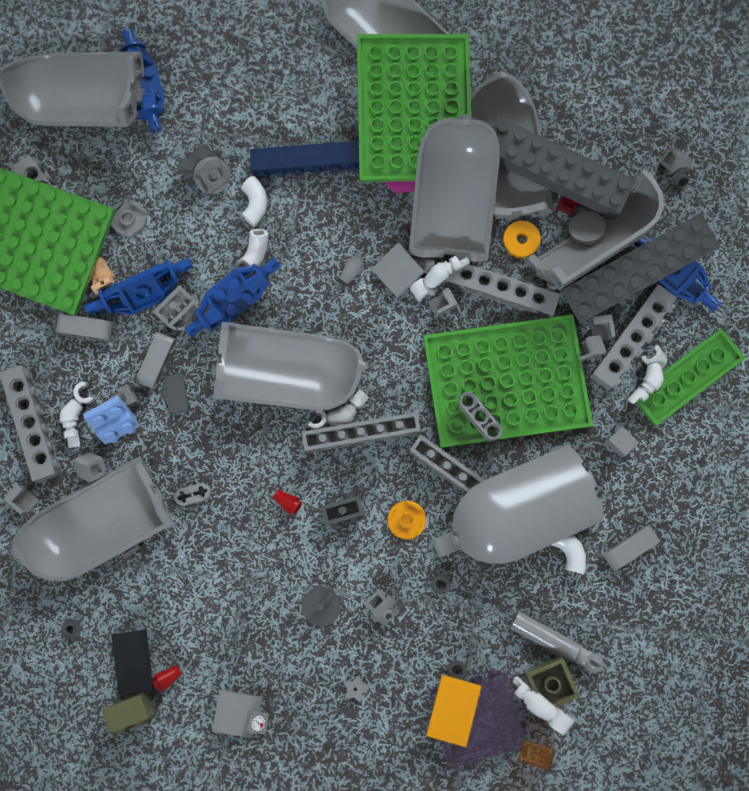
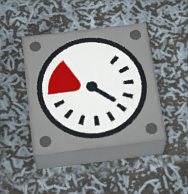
M248 710L244 731L247 733L265 734L269 714Z

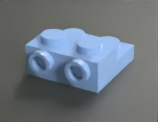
M118 395L83 414L84 419L95 430L96 436L105 445L117 442L119 437L125 434H132L139 427L136 416Z

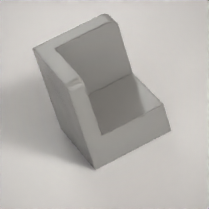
M671 146L659 161L668 171L674 174L681 170L687 172L694 163L685 153Z
M449 287L442 290L441 295L428 302L436 318L455 309L458 304Z
M612 314L594 316L590 319L592 336L601 335L603 341L615 338Z
M601 335L589 336L586 338V341L581 342L585 355L578 358L579 361H585L606 354Z
M128 384L121 387V392L111 396L112 399L118 395L129 409L139 405L132 387Z
M620 427L605 441L621 458L625 457L639 443L624 427Z
M88 452L73 460L77 476L90 483L107 474L103 458L96 454Z
M18 484L3 499L21 515H28L39 502V499L30 491Z

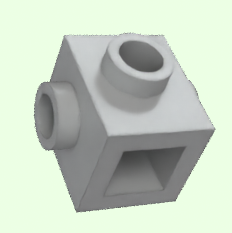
M379 589L364 602L370 610L368 613L375 622L379 620L384 626L399 613L394 607L396 602L390 595L385 597Z

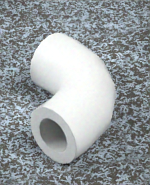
M251 176L241 187V190L246 193L249 199L248 207L241 215L252 227H255L265 215L268 201L265 189L254 176Z
M253 229L249 232L247 251L236 262V268L252 266L254 263L260 266L267 250L268 232L266 230Z
M574 535L551 545L560 548L565 553L567 558L565 570L585 574L586 554L582 543Z

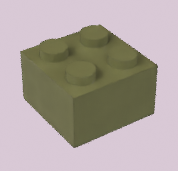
M560 656L523 671L531 691H534L536 694L540 693L555 707L580 697L567 665Z
M142 692L101 710L109 734L116 732L117 735L133 728V724L139 727L148 723V721L152 720L151 716L157 713L150 692Z

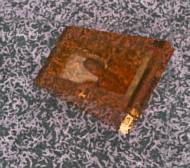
M524 740L519 761L550 771L555 755V747Z

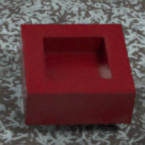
M562 196L556 209L573 217L579 203Z

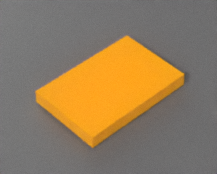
M442 674L426 736L466 747L481 685Z

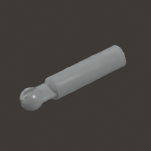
M517 611L514 615L509 629L562 658L582 666L590 673H598L602 670L604 663L599 654L592 653L581 647L579 643L520 611Z

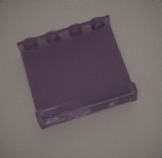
M495 670L490 672L488 677L482 678V675L470 678L471 683L481 685V690L467 746L463 747L442 741L449 769L528 746L506 672ZM438 687L433 688L432 692L428 693L432 704V708L434 706Z

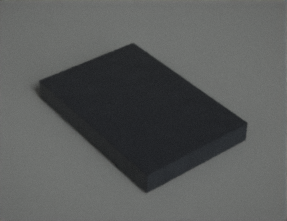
M147 629L112 634L118 695L153 691Z

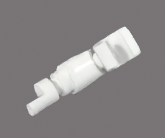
M454 256L449 259V262H439L434 265L425 278L415 281L410 287L417 301H422L423 297L427 294L433 295L435 293L434 288L448 279L453 270L457 271L470 264L469 259L466 257L459 261Z
M658 345L654 348L656 355L653 358L648 359L646 355L641 356L647 365L646 376L643 378L642 387H638L627 399L632 404H635L638 399L645 402L649 397L648 394L657 391L664 381L662 368L667 363V357Z
M80 382L75 386L73 392L75 399H71L60 412V423H62L63 428L66 430L64 431V439L68 440L69 448L80 446L78 430L75 429L79 420L78 416L83 409V404H89L94 401L90 396L88 398H81L80 396L81 390L88 388V382Z
M359 389L350 399V404H346L338 410L330 411L328 414L323 410H316L317 416L322 417L321 422L318 424L309 422L307 425L311 430L326 428L328 424L330 426L350 424L355 419L356 410H360L369 397Z
M516 676L513 683L519 688L516 690L515 695L521 700L524 699V703L533 714L546 720L558 733L565 735L575 720L566 715L562 709L555 707L540 693L536 694L534 691H530L531 688Z

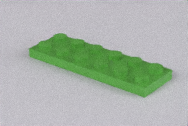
M721 328L663 372L664 381L661 387L652 394L649 393V397L645 402L638 399L635 403L655 427L743 361L745 356Z

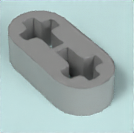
M195 484L177 490L174 500L181 506L192 505L208 500L211 497L212 490L207 484ZM200 487L207 489L205 497L195 495L194 493L199 492ZM182 492H184V494L186 495L191 494L192 496L186 498V502H183V500H179V497L182 495Z

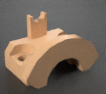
M102 257L98 258L91 277L93 283L91 288L95 294L99 293L98 290H103L114 284V279L116 278Z

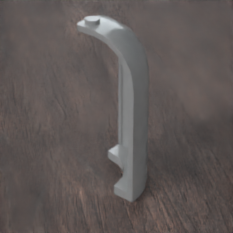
M321 0L328 20L356 49L357 34H449L414 0Z
M78 52L29 56L0 68V88L7 103L17 115L33 124L42 126L128 127L137 116L136 108L143 98L144 89L141 88V77H144L142 53Z
M498 72L495 76L477 86L471 94V119L481 120L493 127L499 116L541 136L539 120L533 101L522 83L506 72ZM499 166L493 222L500 218H505V221L509 222L520 220V216L531 215V218L555 212L551 190Z
M460 114L459 118L439 119L427 129L421 139L417 158L409 244L410 255L422 258H444V255L456 256L458 259L467 257L469 261L474 262L488 261L500 162L499 142L496 132L489 123L471 119L472 115Z
M645 169L640 171L638 181L630 192L617 219L613 220L605 215L602 216L606 221V232L602 240L592 245H585L584 243L578 244L569 237L538 258L535 254L528 257L527 266L540 281L546 280L549 288L561 290L644 237L656 226L664 208L663 192L657 184L654 175Z
M221 322L218 354H221V358H217L213 398L308 410H329L344 404L355 393L361 373L365 372L366 362L363 361L362 354L356 347L336 338Z
M566 445L488 478L472 487L460 500L454 512L452 542L473 559L489 564H505L522 559L604 521L602 500L597 498L594 489L597 486L591 472L587 473L582 465L584 461L571 446Z
M139 456L34 515L17 531L12 542L11 554L16 560L19 559L22 565L37 577L48 581H66L81 576L171 526L173 522L168 508L163 503L164 498L159 488L154 489L153 487L154 483L151 479L153 476L142 457ZM120 516L121 521H117L106 530L103 529V526Z

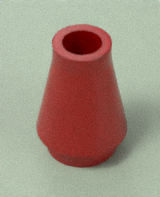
M279 489L272 498L288 514L295 515L302 506L299 497Z
M174 665L171 668L154 674L153 684L159 693L163 690L166 691L182 673L177 665Z

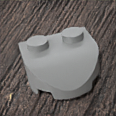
M178 285L152 312L169 328L184 331L185 327L197 319L195 310L199 308V305L194 298Z

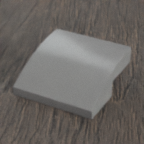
M397 243L372 268L380 280L398 298L425 273L419 263L410 256L400 243Z
M222 689L212 731L253 738L254 733H247L244 729L248 710L259 711L261 696Z

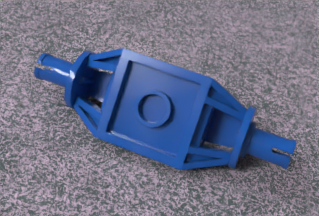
M127 29L122 31L125 44L121 46L120 52H141L144 65V77H141V88L144 89L142 102L138 103L136 111L140 119L148 120L151 133L155 134V129L159 133L162 131L159 117L164 114L165 95L157 68L145 50L144 43L136 41L133 29H128L129 35Z
M653 236L650 240L642 237L633 244L638 248L655 239V237ZM696 261L659 281L662 286L676 297L691 301L693 305L701 301L712 312L722 304L709 293L712 285L708 282L704 268ZM696 278H697V279L700 281V283L703 285L704 289L698 284V282L696 281Z
M189 257L175 264L170 263L167 258L165 263L153 266L148 270L114 284L104 291L102 289L98 290L99 299L84 305L87 313L91 316L100 310L106 309L109 314L115 312L134 315L162 302L171 293L176 283H179L178 274L193 268ZM170 274L171 278L163 285L161 278ZM120 298L123 303L110 304L109 301Z
M273 257L262 267L254 263L252 266L235 268L208 289L199 308L195 310L197 319L185 327L186 332H190L189 335L194 337L204 327L213 331L215 327L221 325V322H231L259 300L267 285L271 284L268 276L282 267L276 261L277 259ZM256 271V273L251 275L250 277H245L246 275ZM210 305V308L205 313H203L205 309Z

